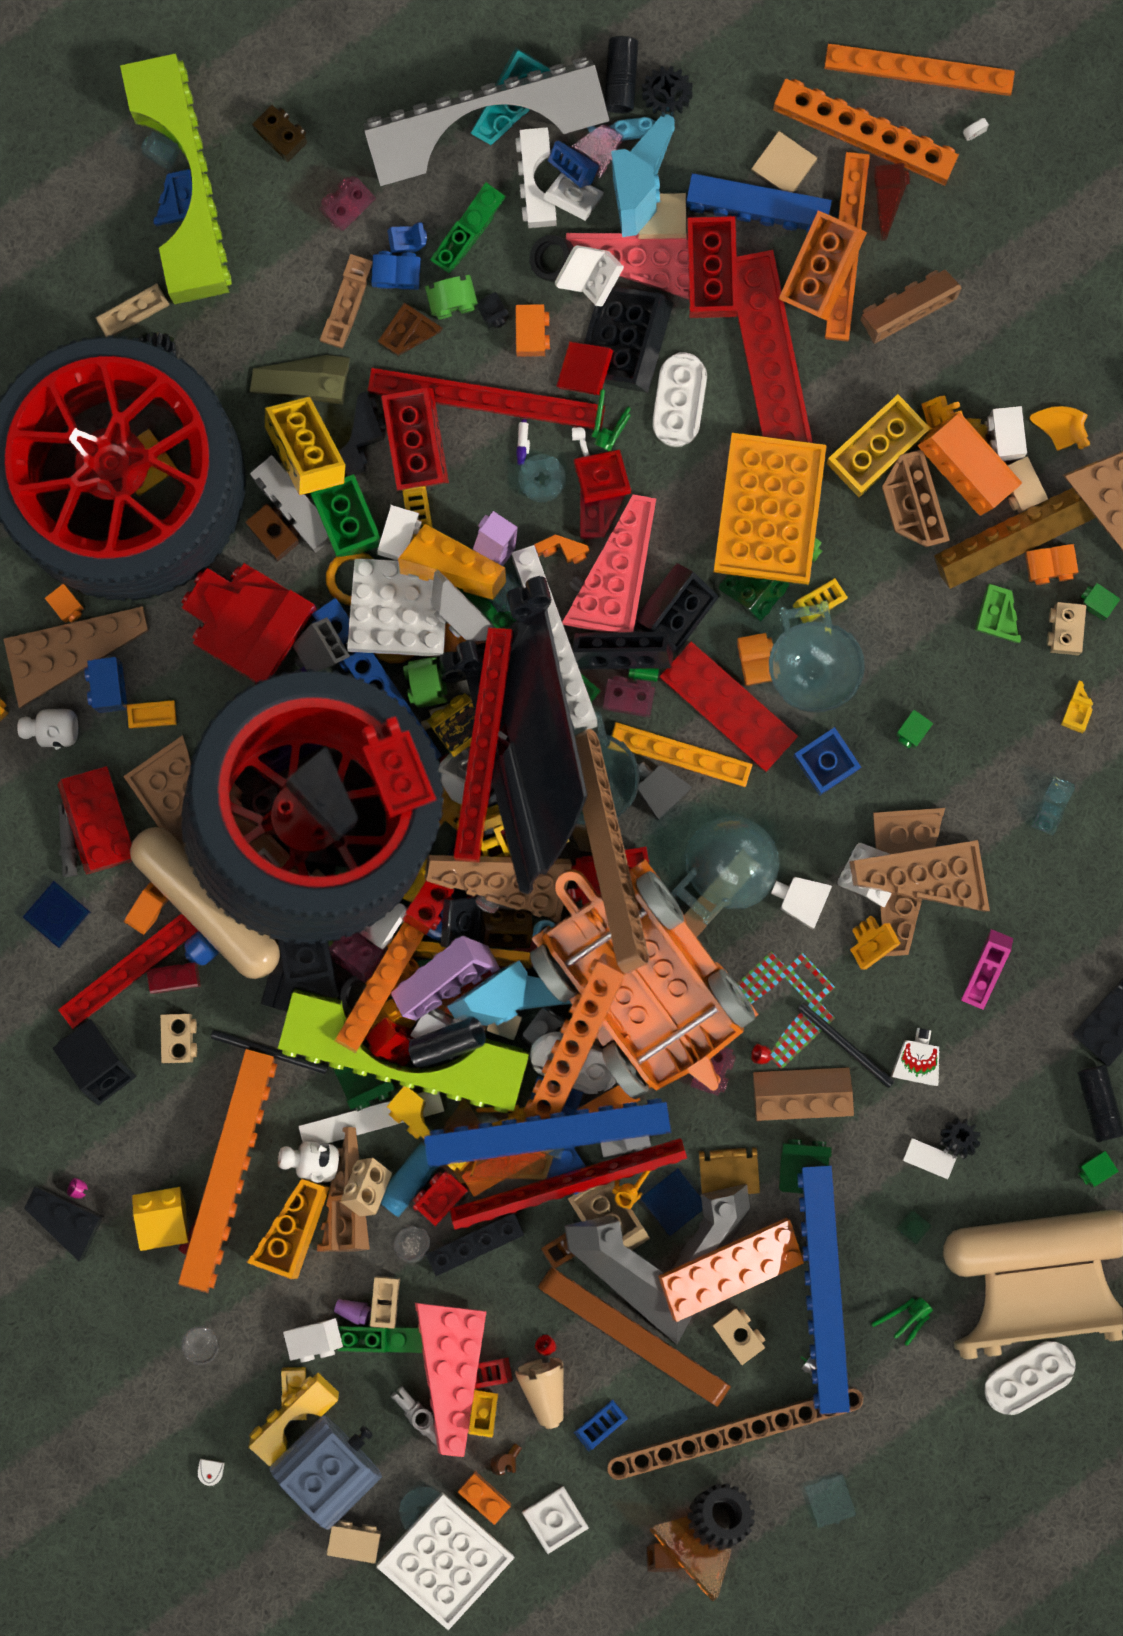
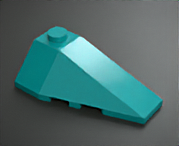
M516 47L495 86L505 84L504 80L511 77H518L519 80L526 78L529 72L540 70L541 73L550 71V68ZM507 104L486 106L480 113L471 134L492 145L516 121L528 113L530 109Z

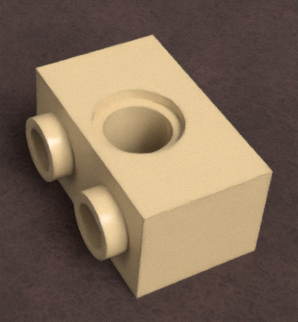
M735 1307L712 1325L740 1364L743 1365L765 1349L762 1344L765 1339L758 1329L753 1331L747 1324L751 1320L743 1309L738 1311ZM738 1328H744L747 1331V1337L743 1341L734 1339V1332Z

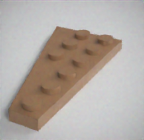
M1122 450L1066 473L1063 476L1123 552Z
M144 607L5 638L4 644L18 707L20 709L29 702L41 697L52 688L82 672L84 667H88V660L105 658L116 649L149 631Z
M183 735L123 776L157 826L169 831L182 845L184 844L181 829L182 805L191 767V760Z
M945 808L873 813L875 848L889 854H897L935 847ZM892 893L885 907L880 906L881 926L884 923H890L901 943L884 957L909 954L922 899Z
M978 840L849 861L854 886L983 912L990 911Z
M428 855L425 878L426 881L450 889L458 888L465 890L466 894L472 896L477 894L485 897L488 901L516 910L524 909L532 912L534 916H545L551 918L553 922L559 923L563 902L556 893L555 885L559 875L566 870H570L572 863L570 859H557L546 875L540 874L533 882L534 890L529 895L519 892L511 857H480L479 862L456 861L454 856ZM568 881L564 884L565 890H567Z

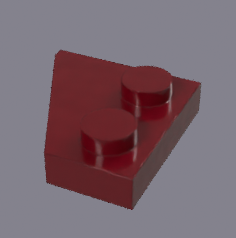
M580 490V539L605 538L625 495L584 503Z

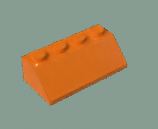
M960 412L931 429L918 444V447L925 456L931 460L980 516L995 508L1022 484L1020 479Z

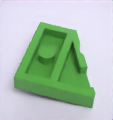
M992 584L987 585L975 631L1020 643L1021 636L1018 635L1017 615L1013 608L1014 599L1011 590Z

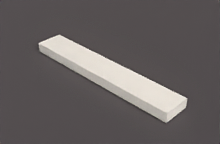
M439 1091L437 1095L427 1092L417 1094L426 1102L424 1117L444 1112ZM389 1101L360 1111L356 1110L301 1125L299 1130L303 1142L311 1141L327 1144L344 1139L343 1127H355L356 1135H360L399 1123L388 1115L391 1112L387 1108V1105L391 1102Z

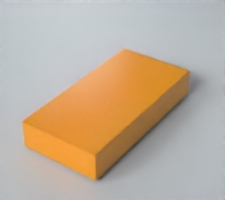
M174 700L127 704L129 729L177 725Z

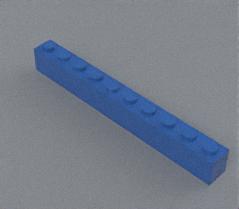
M661 1099L647 1100V1105L638 1106L637 1102L623 1104L621 1109L614 1110L613 1106H603L598 1108L599 1112L589 1113V1109L574 1111L575 1115L565 1116L564 1112L550 1114V1119L541 1120L540 1116L527 1117L526 1122L517 1123L516 1119L502 1121L501 1126L494 1127L492 1123L478 1124V1129L468 1130V1126L454 1128L452 1133L445 1134L444 1130L430 1131V1136H424L427 1163L429 1167L667 1134L671 1133L667 1102L662 1103Z
M832 1166L801 1168V1173H797L798 1188L803 1189V1197L799 1198V1210L804 1212L805 1222H801V1236H806L807 1246L802 1247L803 1261H808V1271H804L805 1286L810 1285V1295H806L807 1310L812 1312V1320H808L809 1335H813L814 1344L810 1345V1359H815L816 1369H811L812 1384H817V1394H813L814 1409H819V1414L850 1412Z

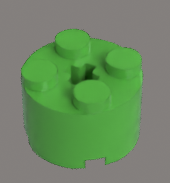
M465 275L466 280L463 281L458 276L435 282L432 289H430L429 285L425 286L432 316L436 315L438 320L452 317L451 312L460 310L461 314L475 310L474 305L478 304L471 275Z
M438 656L409 661L408 665L403 666L405 678L410 681L411 689H408V698L410 703H414L417 708L447 703V699L443 697V695H447V686L443 682L440 668L438 669L436 664L438 663Z

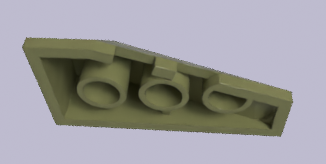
M323 355L254 368L250 393L295 399L310 396L312 401L344 405L350 358Z

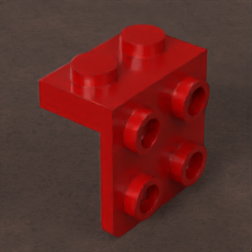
M439 1171L429 1182L432 1185L427 1192L424 1189L421 1190L412 1200L415 1203L412 1208L423 1214L434 1226L442 1220L468 1191L448 1171L443 1174Z

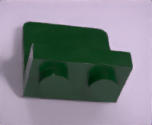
M728 574L719 585V590L744 606L754 618L761 622L770 613L778 599L785 594L790 584L784 581Z
M345 1066L343 1070L333 1068L345 1093L350 1109L355 1107L357 1111L371 1106L370 1100L377 1097L379 1101L392 1096L391 1090L395 1089L392 1080L390 1082L378 1080L375 1074L367 1072V1076L353 1073V1068Z
M788 1139V1144L782 1143L779 1190L781 1192L803 1194V1189L798 1188L797 1173H801V1168L829 1166L832 1147H826V1142L812 1141V1146L802 1145V1140Z

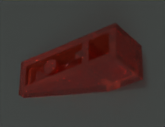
M904 163L875 166L874 169L881 241L887 240L906 185L910 184L909 171L904 170Z

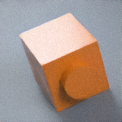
M65 584L59 586L45 598L65 623L68 621L72 623L82 615L81 611L84 607Z

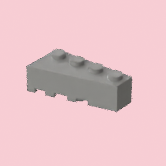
M271 455L250 473L254 482L315 553L330 541L313 499L309 500L305 494H298L282 462L279 464Z

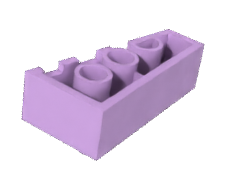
M493 511L490 516L485 515L479 523L478 527L480 529L478 530L473 550L504 566L512 552L516 549L517 527Z
M461 936L453 940L451 945L444 951L437 953L425 966L418 968L409 979L402 981L391 992V995L401 1015L416 1021L442 1005V999L457 996L462 993L461 987L471 982L475 985L483 980L481 975L489 970L494 973L500 967L487 945Z

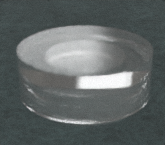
M478 895L476 898V904L488 913H495L500 907V904L488 901L484 896Z

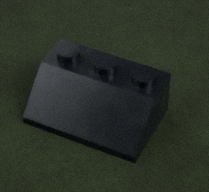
M676 563L636 616L635 621L647 632H669L674 652L678 653L719 596L693 571Z

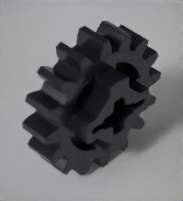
M661 66L660 72L652 70V77L646 75L645 83L642 84V100H646V108L653 106V114L661 111V116L664 117L666 112H669L671 117H674V111L677 110L679 113H683V106L689 107V99L693 97V84L688 83V75L682 77V69L674 72L673 66H670L669 71H665V68Z

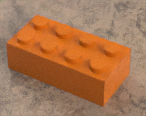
M818 210L779 299L817 317L828 320L867 232Z

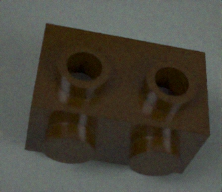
M271 105L252 125L254 131L288 163L307 144L305 137L307 133L299 124L293 125L288 120L290 118L289 115L281 107L277 109Z
M483 909L481 922L482 944L488 947L530 948L533 936L530 911Z

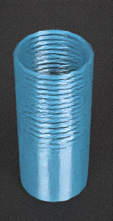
M422 1142L418 1144L419 1146L415 1148L416 1150L412 1152L413 1154L408 1157V1160L402 1164L403 1167L389 1180L390 1182L380 1203L397 1217H400L404 1209L409 1206L418 1192L426 1185L425 1183L440 1168L439 1166H428L426 1148Z

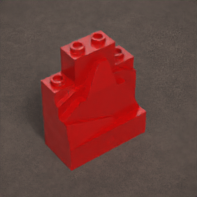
M245 563L242 567L238 566L231 576L232 582L207 568L205 572L201 571L194 581L196 586L192 592L188 591L181 601L183 604L182 609L204 623L203 627L199 626L192 637L195 639L193 644L255 684L260 680L269 679L270 676L275 674L312 614L317 611L316 606Z

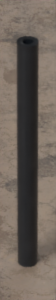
M804 1002L799 1006L797 1010L888 1088L892 1086L895 1081L816 1012Z
M213 1030L211 1039L274 1056L275 1059L323 1074L327 1072L328 1065L313 1063L298 1055L296 1057L282 1054L281 1050L221 1031Z

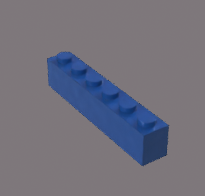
M692 174L686 207H690L691 211L703 213L706 210L713 212L718 217L732 215L737 216L736 219L744 222H750L753 219L760 221V224L765 226L779 224L783 225V228L786 230L796 231L797 228L805 229L808 233L818 210L829 215L832 200Z

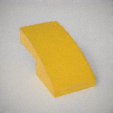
M306 1367L282 1368V1407L284 1406L285 1399L291 1393L296 1394L301 1389V1384L307 1379ZM307 1414L298 1415L291 1420H307Z

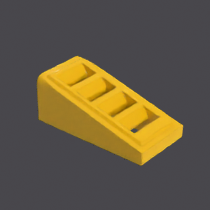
M426 487L402 490L405 509L411 511L410 507L424 505V509L414 510L413 512L419 513V516L426 515V519H420L419 521H422L421 525L427 524L432 527ZM423 496V499L409 501V497Z
M834 578L798 599L793 604V607L806 625L847 600L848 597ZM831 588L837 599L834 600L827 589ZM821 593H823L829 604H825L820 596ZM811 599H815L820 609L816 608Z

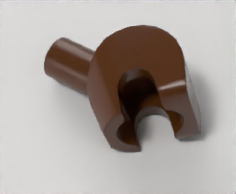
M514 1443L507 1454L499 1453L495 1455L491 1460L493 1474L504 1475L505 1467L507 1472L515 1473V1458L522 1448Z

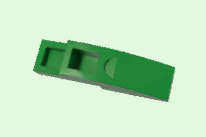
M485 182L461 219L456 221L430 260L450 274L494 218L493 215L506 196Z
M338 1326L343 1347L338 1348L337 1351L422 1353L421 1333H419V1328Z

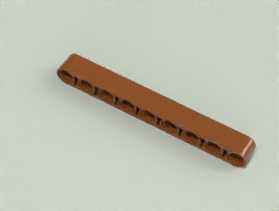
M550 1267L539 1284L538 1288L713 1405L718 1407L731 1388L728 1383L558 1270L553 1269V1267Z

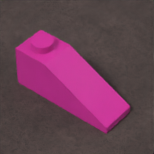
M992 929L990 930L961 1001L984 1010L1011 952L1012 937Z

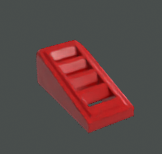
M509 1358L478 1363V1368H481L483 1382L479 1381L477 1370L475 1389L512 1382ZM497 1365H499L501 1379L499 1378ZM488 1366H491L493 1377L491 1381L489 1379Z

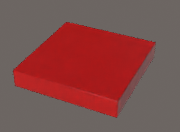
M569 342L556 387L563 390L600 396L613 350L607 347Z
M620 449L574 459V466L584 503L631 494Z

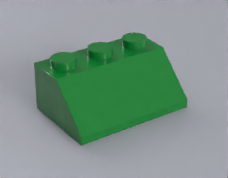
M354 474L345 477L344 484L310 492L336 557L358 555L379 547L381 537Z

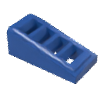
M555 141L548 162L580 188L592 184L599 168L595 162L560 141ZM561 153H563L562 160H559Z
M612 1400L579 1427L574 1434L585 1448L591 1451L628 1418ZM609 1409L618 1419L616 1423L607 1414L606 1411ZM603 1416L611 1427L607 1429L599 1417ZM595 1422V1424L603 1432L602 1435H599L597 1433V1431L592 1427V1423ZM585 1429L595 1438L593 1442L584 1433Z

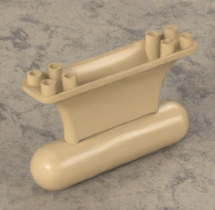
M233 784L230 790L229 800L242 807L240 802L243 798L241 796L242 791L235 784ZM233 815L236 826L243 837L257 828V826ZM152 827L139 833L133 840L130 849L131 860L135 866L240 974L251 979L262 978L270 974L278 965L280 959V948L277 942L270 939L268 935L264 934L261 936L252 929H246V926L242 923L239 925L232 917L225 915L222 908L219 909L211 898L209 899L206 895L207 891L205 888H201L198 879L193 874V866L190 867L184 849L186 843L182 845L164 828ZM262 835L249 844L256 853L265 848L280 864V868L290 859V855L271 835ZM317 868L311 874L308 872L309 877H325ZM291 869L289 871L290 873L298 875L296 869Z
M1104 1210L961 1228L953 1231L947 1237L943 1246V1256L951 1272L963 1277L985 1275L986 1282L984 1308L977 1326L969 1335L954 1341V1348L960 1350V1357H963V1359L978 1358L977 1348H984V1354H987V1356L1002 1355L1001 1345L1093 1332L1104 1333L1105 1339H1108V1341L1123 1340V1308L1115 1300L1108 1287L1101 1260L1123 1257L1122 1211Z

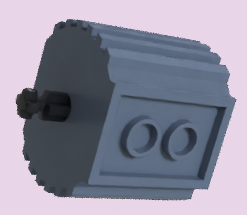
M323 1415L270 1467V1472L279 1485L313 1521L315 1520L321 1527L329 1530L382 1478V1474L360 1449L365 1445L363 1440L365 1437L368 1439L372 1438V1432L367 1427L362 1426L360 1428V1435L355 1433L349 1438L338 1425Z

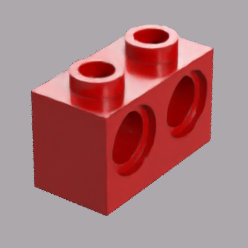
M426 881L407 909L402 920L427 935L430 928L435 931L442 920L439 914L443 910L444 899L452 898L451 895L454 889ZM431 893L440 894L442 900L433 899ZM419 912H426L430 919L424 920L420 918Z

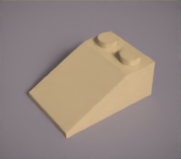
M614 1181L607 1185L589 1188L568 1198L581 1221L608 1215L619 1220L623 1245L631 1251L650 1239L632 1209L620 1207L616 1203V1195L612 1193Z

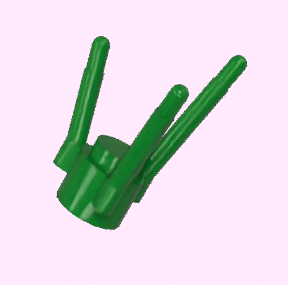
M601 389L595 427L591 436L596 438L593 444L611 451L617 437L631 416L629 413L631 408L627 407L613 431L604 427L602 431H599L605 390Z
M920 1296L916 1300L911 1298L907 1303L872 1322L871 1326L875 1327L910 1308L907 1312L911 1317L894 1334V1338L897 1339L914 1321L918 1322L905 1341V1345L908 1346L923 1324L930 1318L929 1314L933 1309Z

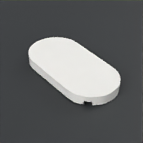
M677 353L663 363L660 369L652 424L657 438L665 445L671 447H681L690 443L697 436L700 427L707 372L702 362L690 353Z
M560 1032L547 1033L539 1037L532 1045L530 1060L534 1069L540 1075L545 1076L542 1073V1069L548 1059L552 1061L555 1054L551 1053V1050L556 1040L561 1041L564 1034ZM569 1040L573 1046H578L575 1041ZM592 1045L573 1086L574 1089L587 1094H597V1091L601 1090L606 1091L616 1083V1080L605 1064L602 1049ZM560 1060L562 1065L569 1066L566 1061Z
M1045 1341L1037 1344L990 1373L985 1383L987 1402L994 1410L1002 1414L1015 1415L1065 1387L1066 1383L1069 1384L1075 1370L1074 1356L1066 1346L1058 1342Z

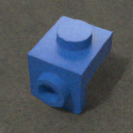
M418 222L413 226L390 227L387 230L392 253L416 252L426 245L427 234L423 229L422 222Z

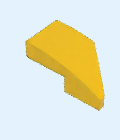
M1079 680L1061 725L1083 734L1092 713L1091 706L1093 702L1091 698H1088L1083 688V682Z

